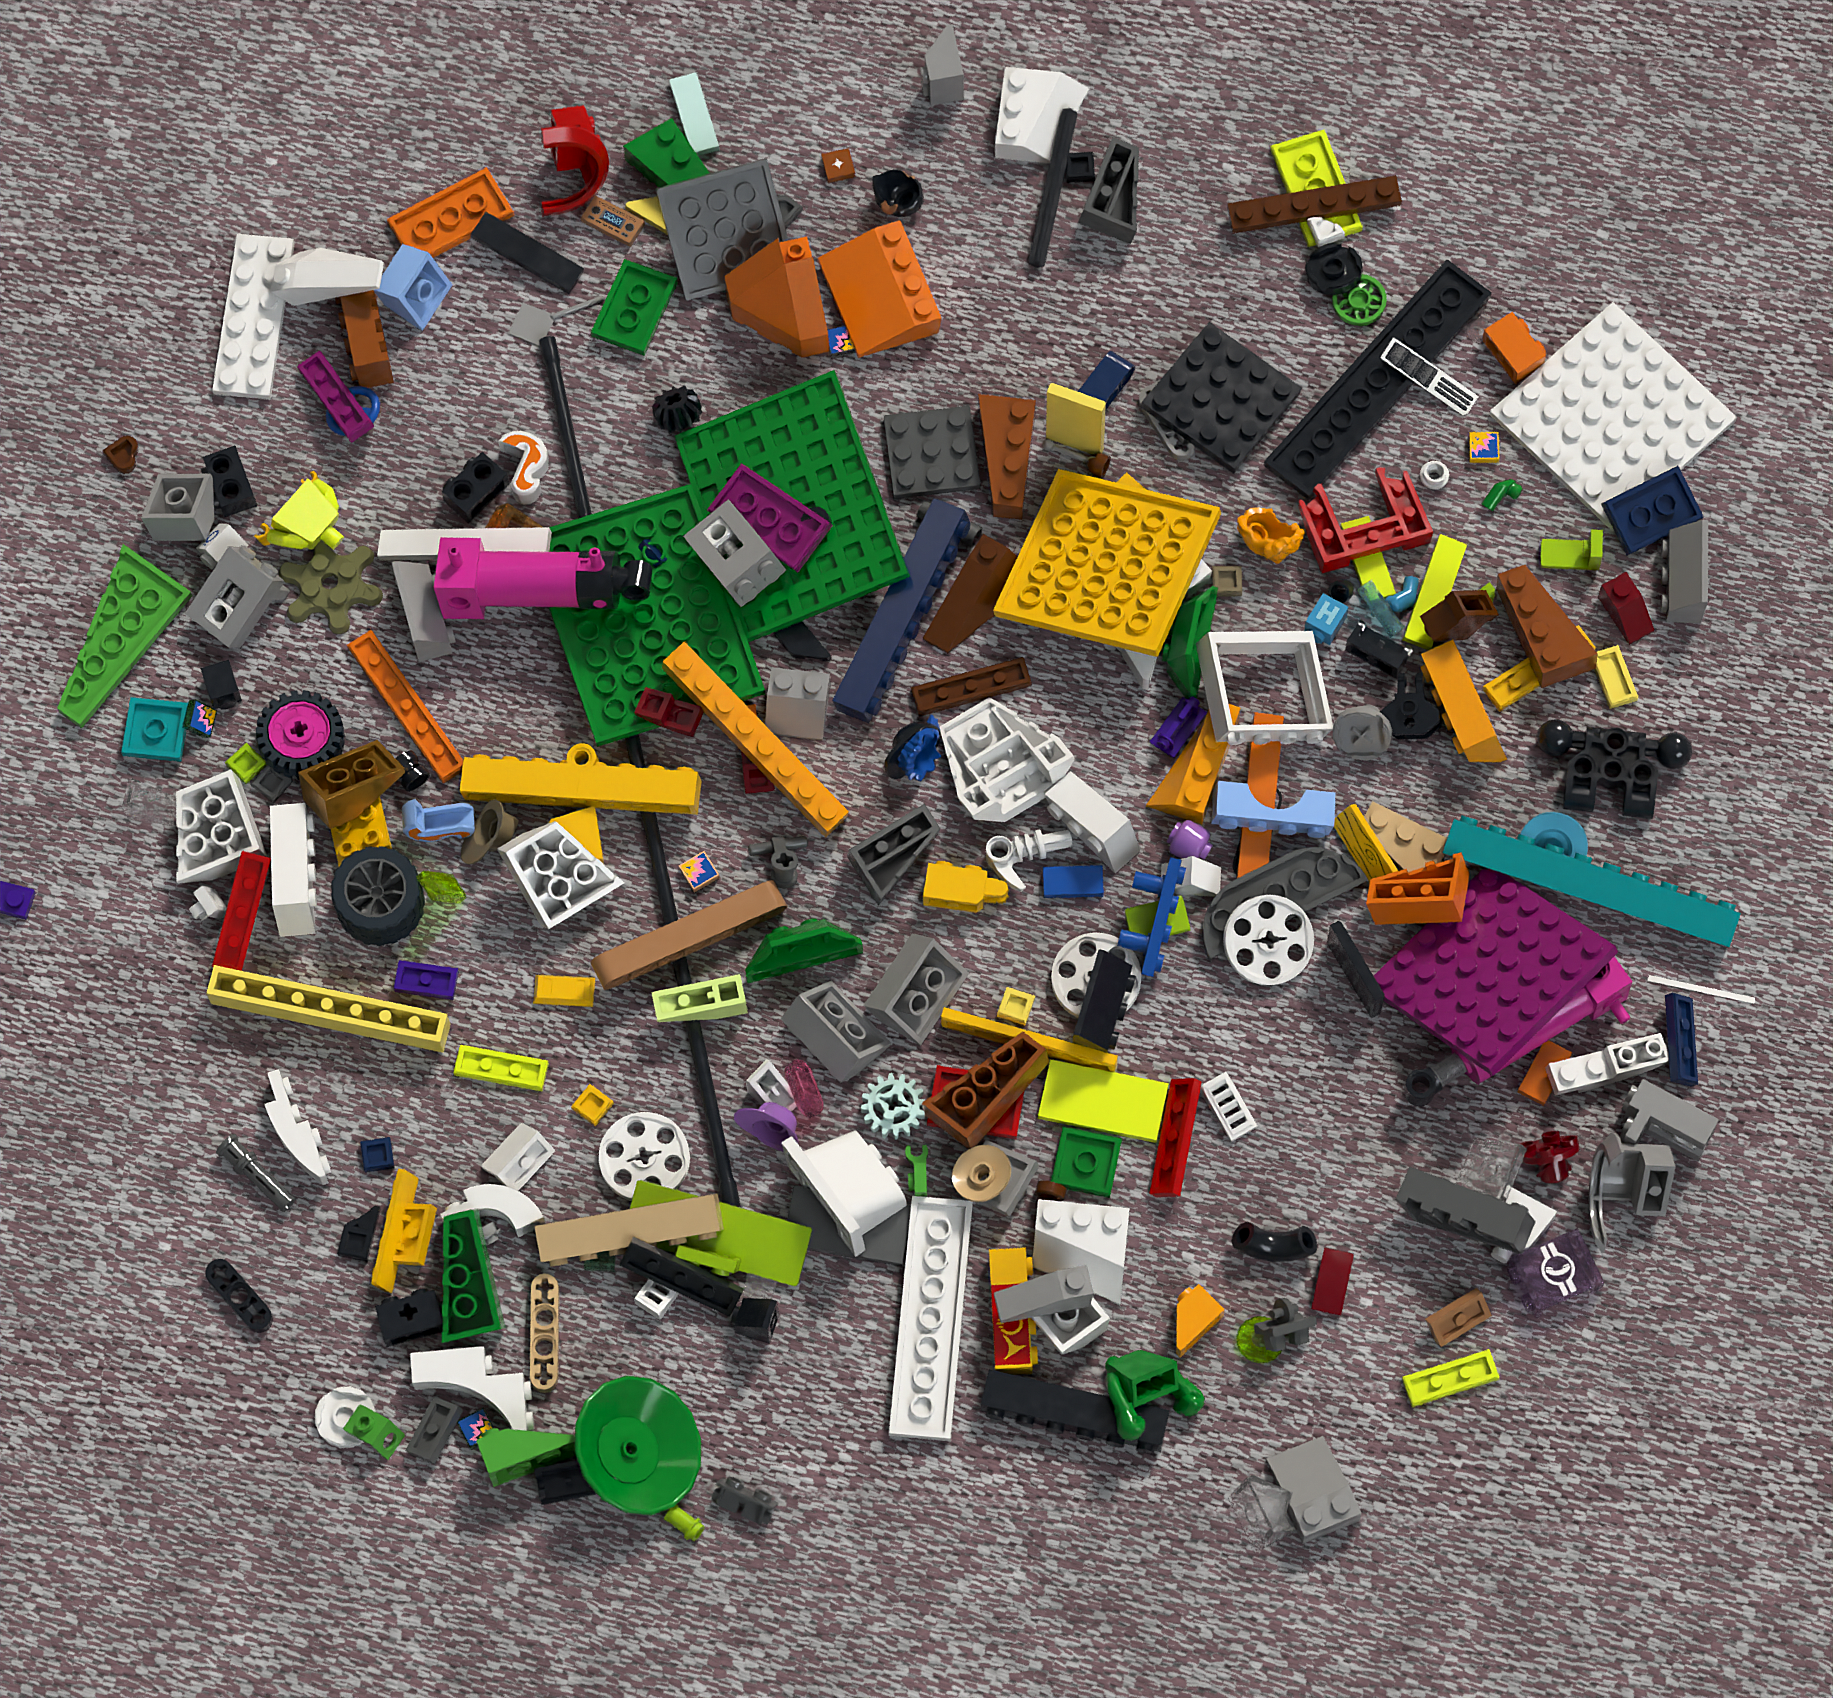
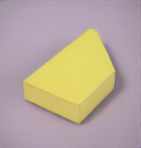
M657 196L629 201L625 204L627 211L667 234Z

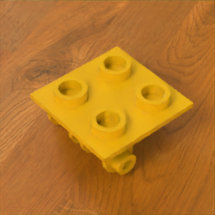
M380 796L357 818L341 826L331 828L339 866L353 852L363 850L365 847L383 846L392 849Z

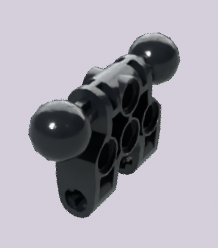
M1554 719L1543 723L1536 735L1537 744L1545 754L1551 756L1563 755L1570 748L1582 749L1580 753L1569 760L1566 768L1563 809L1593 813L1596 787L1601 785L1608 789L1618 787L1623 789L1622 816L1653 819L1658 770L1647 757L1657 758L1662 766L1672 770L1687 765L1693 754L1690 741L1685 735L1677 732L1667 733L1659 740L1646 739V733L1624 731L1618 727L1606 729L1586 726L1585 732L1572 731L1566 722ZM1616 739L1621 743L1622 748L1612 749L1608 746L1607 741ZM1578 764L1586 765L1590 772L1583 775L1579 774L1575 770V766ZM1609 767L1618 770L1619 776L1616 778L1608 777L1604 770ZM1636 771H1644L1648 774L1649 779L1640 781L1634 776V773Z

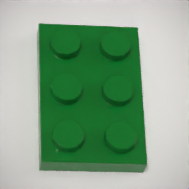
M624 259L591 330V337L645 356L677 286V278Z

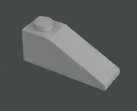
M1087 1265L1057 1270L994 1293V1299L1000 1323L1090 1307L1094 1292Z

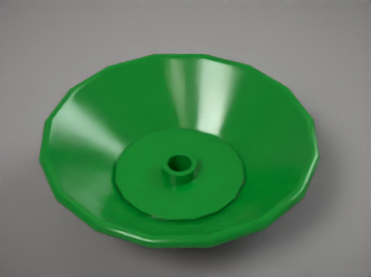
M624 1376L603 1383L585 1400L575 1423V1454L584 1479L603 1501L624 1513L653 1515L675 1507L692 1490L701 1467V1437L692 1412L673 1390L651 1378ZM626 1445L631 1448V1454L626 1451Z

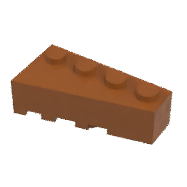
M371 290L336 297V304L342 303L343 312L338 313L341 329H347L348 338L343 339L346 354L352 355L353 363L349 364L352 381L358 380L359 386L367 388L394 383L376 293Z
M978 394V410L993 517L1022 520L1036 415V400Z
M1525 564L1497 575V592L1527 658H1529L1530 665L1541 688L1596 669L1598 653Z
M1021 1032L991 1053L990 1058L980 1065L976 1064L970 1068L968 1073L956 1082L952 1081L943 1087V1091L923 1101L921 1104L925 1116L968 1149L975 1147L1047 1066L1049 1058L1046 1048L1025 1032Z

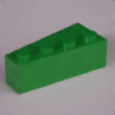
M672 118L623 146L625 161L638 169L649 182H653L658 188L710 174Z
M478 1209L443 1216L442 1343L506 1328Z

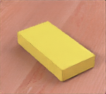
M1619 646L1597 651V665L1594 670L1609 708L1612 709L1638 701L1637 692Z

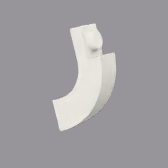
M496 1184L477 1185L463 1190L467 1201L464 1203L460 1201L452 1203L445 1208V1212L440 1214L443 1220V1216L478 1209L480 1217L495 1216L507 1221L513 1227L518 1237L535 1230L534 1226L546 1224L541 1211L527 1196L513 1188Z

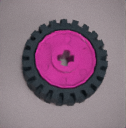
M297 690L291 691V696L288 697L283 693L279 695L280 700L278 701L272 699L269 702V708L264 707L261 711L262 717H258L256 727L258 749L266 765L272 767L279 774L284 773L288 778L292 779V776H296L297 780H300L299 771L341 755L345 743L344 727L336 707L332 706L331 701L327 698L323 700L320 694L314 693L312 696L310 691L303 690L302 694H298ZM303 733L304 736L297 737V734Z

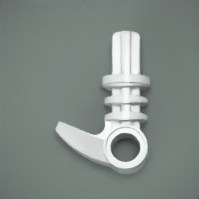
M1040 829L1035 830L1034 837L1030 838L1028 834H1024V839L1019 840L1018 836H1014V841L1012 842L1004 836H995L986 845V861L1002 881H1005L1012 889L1022 892L1026 886L1014 872L1012 866L1015 863L1023 862V857L1026 856L1029 860H1033V855L1038 854L1040 859H1046V852L1071 847L1072 837L1069 830L1042 835ZM996 849H1003L1007 854L1002 858H997L992 855V852Z

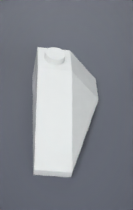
M325 248L301 251L275 266L271 293L296 306L380 289L384 262Z

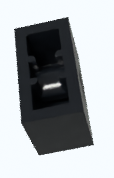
M427 1288L413 1291L409 1297L401 1299L399 1297H389L382 1300L380 1305L375 1306L386 1347L443 1332V1318L435 1290L429 1291ZM407 1311L413 1312V1320L407 1321Z

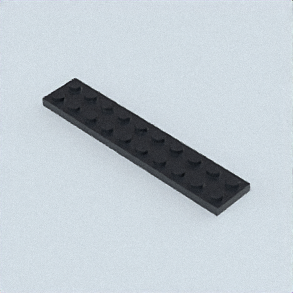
M1446 259L1264 461V467L1307 500H1310L1315 494L1313 492L1314 487L1321 483L1323 485L1415 383L1380 358L1393 337L1432 364L1491 298L1492 292Z

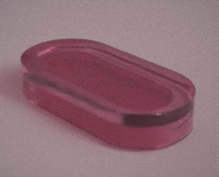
M795 1059L785 1066V1076L797 1108L804 1116L813 1118L823 1111V1099L810 1067L804 1061Z

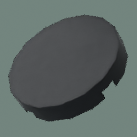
M1342 244L1323 245L1314 250L1310 255L1308 263L1306 262L1307 281L1314 290L1322 294H1344L1355 288L1361 281L1363 274L1361 256L1355 249L1342 247Z

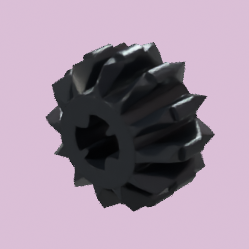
M685 385L679 389L673 386L669 391L662 390V396L654 397L655 403L652 405V413L661 430L667 429L669 434L675 430L681 433L684 428L692 429V423L700 421L699 416L703 413L702 405L693 389H687Z

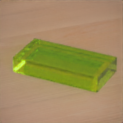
M422 871L416 876L432 901L459 904L467 898L453 874Z

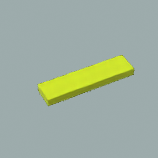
M1442 534L1438 536L1410 615L1403 641L1426 650L1432 648L1434 641L1425 632L1420 616L1443 601L1445 596L1451 592L1467 544Z

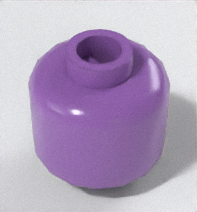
M1186 820L1182 824L1177 822L1167 840V843L1170 844V853L1180 859L1194 856L1205 860L1213 846L1208 842L1210 832L1191 820Z

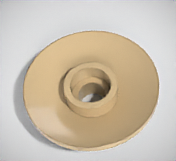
M991 1145L975 1146L965 1151L957 1159L952 1171V1182L956 1191L963 1198L973 1202L988 1201L998 1196L1008 1185L1011 1177V1164L1006 1154L999 1148ZM989 1175L985 1180L980 1181L982 1176Z

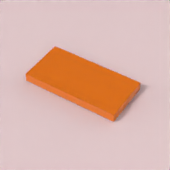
M486 167L387 219V223L401 246L405 244L429 252L432 258L471 239L472 231L485 212L501 221H505L515 215Z

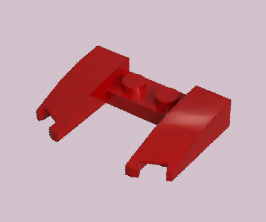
M1376 468L1375 474L1390 517L1341 530L1322 483L1314 487L1313 492L1316 494V497L1306 505L1302 499L1299 500L1298 507L1321 573L1348 567L1350 560L1402 546L1403 551L1431 543L1433 530L1407 471H1403L1401 480L1386 478L1385 468Z

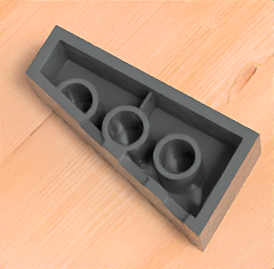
M1410 1166L1396 1197L1397 1202L1413 1221L1521 1255L1536 1222L1529 1214V1209L1515 1202L1511 1204L1505 1203L1495 1196L1476 1192Z

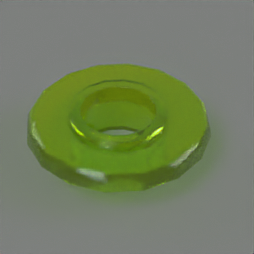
M1254 1316L1246 1320L1239 1327L1236 1335L1237 1346L1240 1353L1247 1360L1255 1363H1268L1275 1360L1281 1354L1282 1350H1266L1265 1346L1259 1347L1252 1342V1335L1255 1333L1254 1324L1271 1320V1318Z

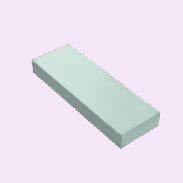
M697 73L669 79L672 94L689 144L698 156L718 151L719 144Z

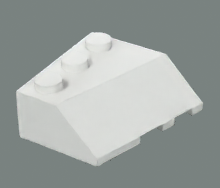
M1005 67L995 141V158L1050 163L1061 110L1063 108H1072L1078 113L1090 88L1062 72Z
M556 821L522 833L497 849L539 924L547 929L552 928L624 884L619 877L614 875Z
M1038 1199L1033 1268L1049 1274L1057 1270L1087 1265L1094 1294L1120 1305L1129 1208Z

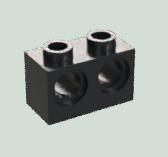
M235 445L202 457L206 466L201 468L202 474H211L213 477L215 510L221 509L225 518L257 506ZM221 467L229 468L228 471L223 474L216 473V471ZM230 492H238L235 498H225Z
M481 452L477 457H472L465 463L460 474L446 481L441 491L443 500L469 524L509 485L508 475L486 454ZM481 473L490 474V477L485 480L477 478ZM463 492L470 494L468 498L463 500L456 498Z

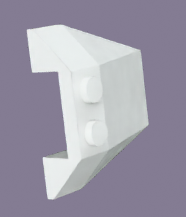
M991 698L985 699L939 727L958 799L974 820L1008 821L1046 798L1045 793L1066 775L1075 760L1073 754L1059 737L1052 733L1049 735L1043 732L1035 723L1024 721L1018 717L1017 713Z

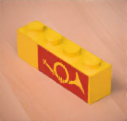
M1026 1248L989 1249L995 1371L1012 1375L1032 1374V1365H1038L1037 1346H1031V1335H1036V1323L1032 1318L1000 1323L994 1299L995 1292L1028 1281L1027 1276L1033 1275L1032 1257H1026Z

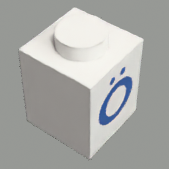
M219 523L208 535L207 540L202 541L196 549L202 554L200 557L202 562L210 569H214L229 546L241 547V545L247 547L248 544L229 524Z

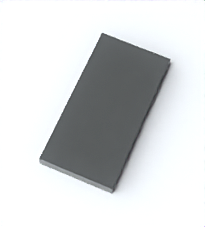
M794 1185L787 1221L812 1228L807 1250L902 1267L908 1240L911 1205L905 1206L862 1235L865 1251L856 1257L839 1236L836 1222L810 1188Z

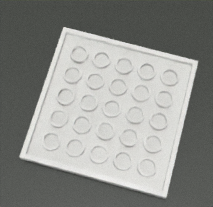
M1614 302L1490 410L1489 414L1611 531H1614L1601 503L1673 467L1679 466L1680 470H1682L1734 424L1737 419L1725 405Z

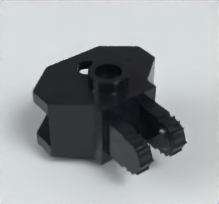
M1398 673L1395 699L1384 707L1380 713L1389 720L1392 736L1397 740L1428 739L1442 728V715L1436 707L1427 701L1424 694V674H1416V693H1406L1407 678L1405 673ZM1409 723H1415L1413 727H1407Z

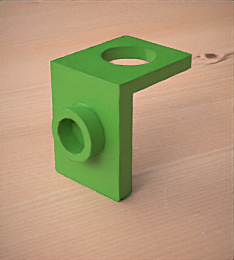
M359 1404L343 1428L345 1432L371 1445L387 1460L390 1459L405 1437V1434L389 1419ZM390 1433H393L391 1444L384 1448L385 1438Z

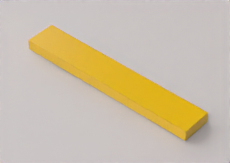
M946 1007L943 1008L941 1014V1025L948 1029L1006 1044L1021 1032H1025L1046 1048L1048 1057L1115 1072L1118 1056Z

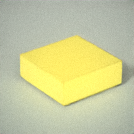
M1007 987L997 1012V1017L1026 1026L1035 996Z

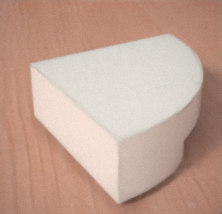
M1321 217L1309 218L1307 221L1318 247L1345 238V233L1338 224L1324 220Z

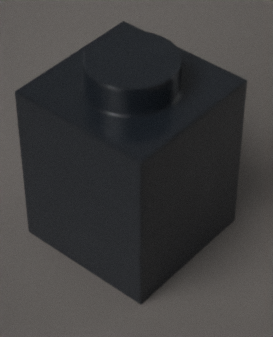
M229 660L200 668L214 709H230L237 704L236 702L242 701Z

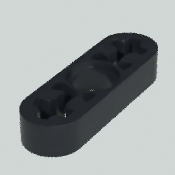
M215 1259L211 1261L205 1271L210 1285L251 1331L256 1333L267 1331L273 1323V1315L269 1307L227 1260ZM216 1268L220 1270L227 1269L225 1275L231 1282L228 1286L219 1277L215 1280L213 1279ZM238 1288H243L248 1292L246 1301L240 1304L234 1303L231 1300L232 1292ZM251 1304L257 1313L262 1314L265 1312L263 1316L265 1319L264 1323L260 1324L258 1321L254 1324L251 1323L254 1318L247 1309Z

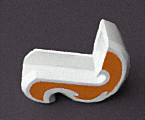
M512 431L504 434L498 441L500 451L521 458L510 484L513 490L512 495L520 504H531L539 498L541 494L539 479L548 470L549 458L547 448L541 439L528 432Z

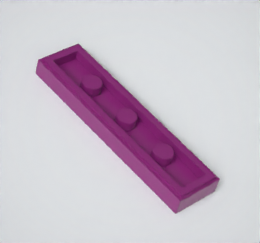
M320 350L297 366L300 373L351 443L375 427Z

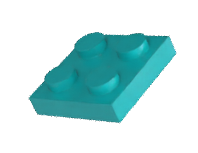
M130 697L121 751L122 755L126 757L181 762L190 711L189 703Z

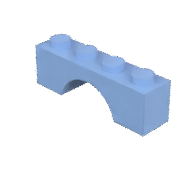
M1218 781L1213 789L1211 824H1218L1223 829H1235L1238 826L1248 827L1253 832H1264L1268 829L1278 830V833L1283 835H1293L1298 832L1308 833L1307 835L1312 838H1322L1325 835H1329L1334 827L1336 792L1306 790L1300 801L1286 809H1272L1262 805L1254 798L1248 784Z

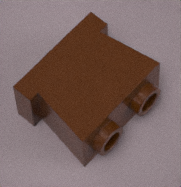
M1486 590L1451 591L1445 596L1443 601L1426 611L1420 618L1424 624L1425 632L1433 641L1467 640L1487 621H1492L1499 614Z

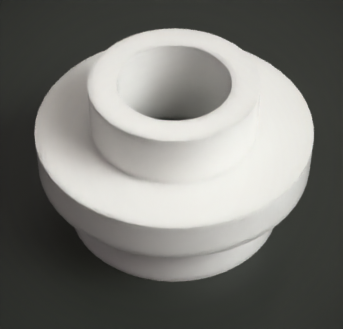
M1430 461L1421 468L1420 480L1429 489H1440L1449 480V470L1439 461ZM1435 472L1440 477L1434 480L1429 477V474Z

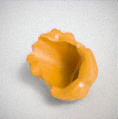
M1249 508L1244 515L1237 518V530L1245 544L1255 554L1264 556L1266 559L1279 564L1299 549L1304 530L1297 523L1288 525L1287 523L1280 522L1273 513L1272 508Z

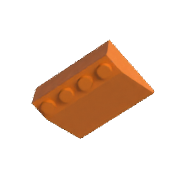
M901 220L873 228L818 257L817 261L858 358L939 333L942 317Z

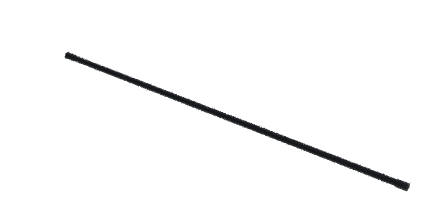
M546 336L539 340L543 363L547 370L578 518L591 515L592 512L561 372V360L557 341L554 336ZM639 734L625 738L630 764L635 765L636 768H646ZM640 811L665 926L678 920L658 821L656 812ZM685 956L673 961L677 987L692 984L687 957ZM700 1020L685 1021L718 1175L722 1203L741 1208Z

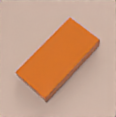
M1549 1040L1543 1043L1517 1093L1545 1106L1553 1091L1545 1067L1550 1063L1570 1059L1572 1052Z

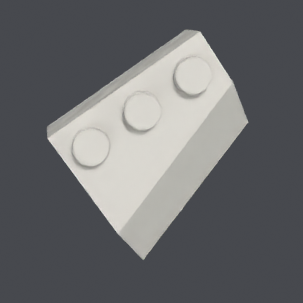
M232 770L176 791V826L178 827V845H176L178 872L176 874L178 884L211 881L237 871L242 851L267 857L241 781Z

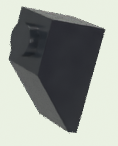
M743 1298L741 1306H735L731 1317L735 1333L770 1344L779 1318L778 1303L773 1299Z

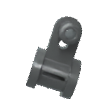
M783 836L770 838L768 842L749 844L748 851L750 856L772 853L771 866L773 869L771 871V880H774L778 888L786 889L794 886L798 878L796 870L798 857L791 850L807 847L808 840L806 836L786 839Z

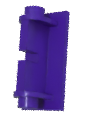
M1193 696L1189 699L1182 697L1149 743L1170 757L1175 758L1207 714L1205 710L1198 707L1200 704L1199 700Z

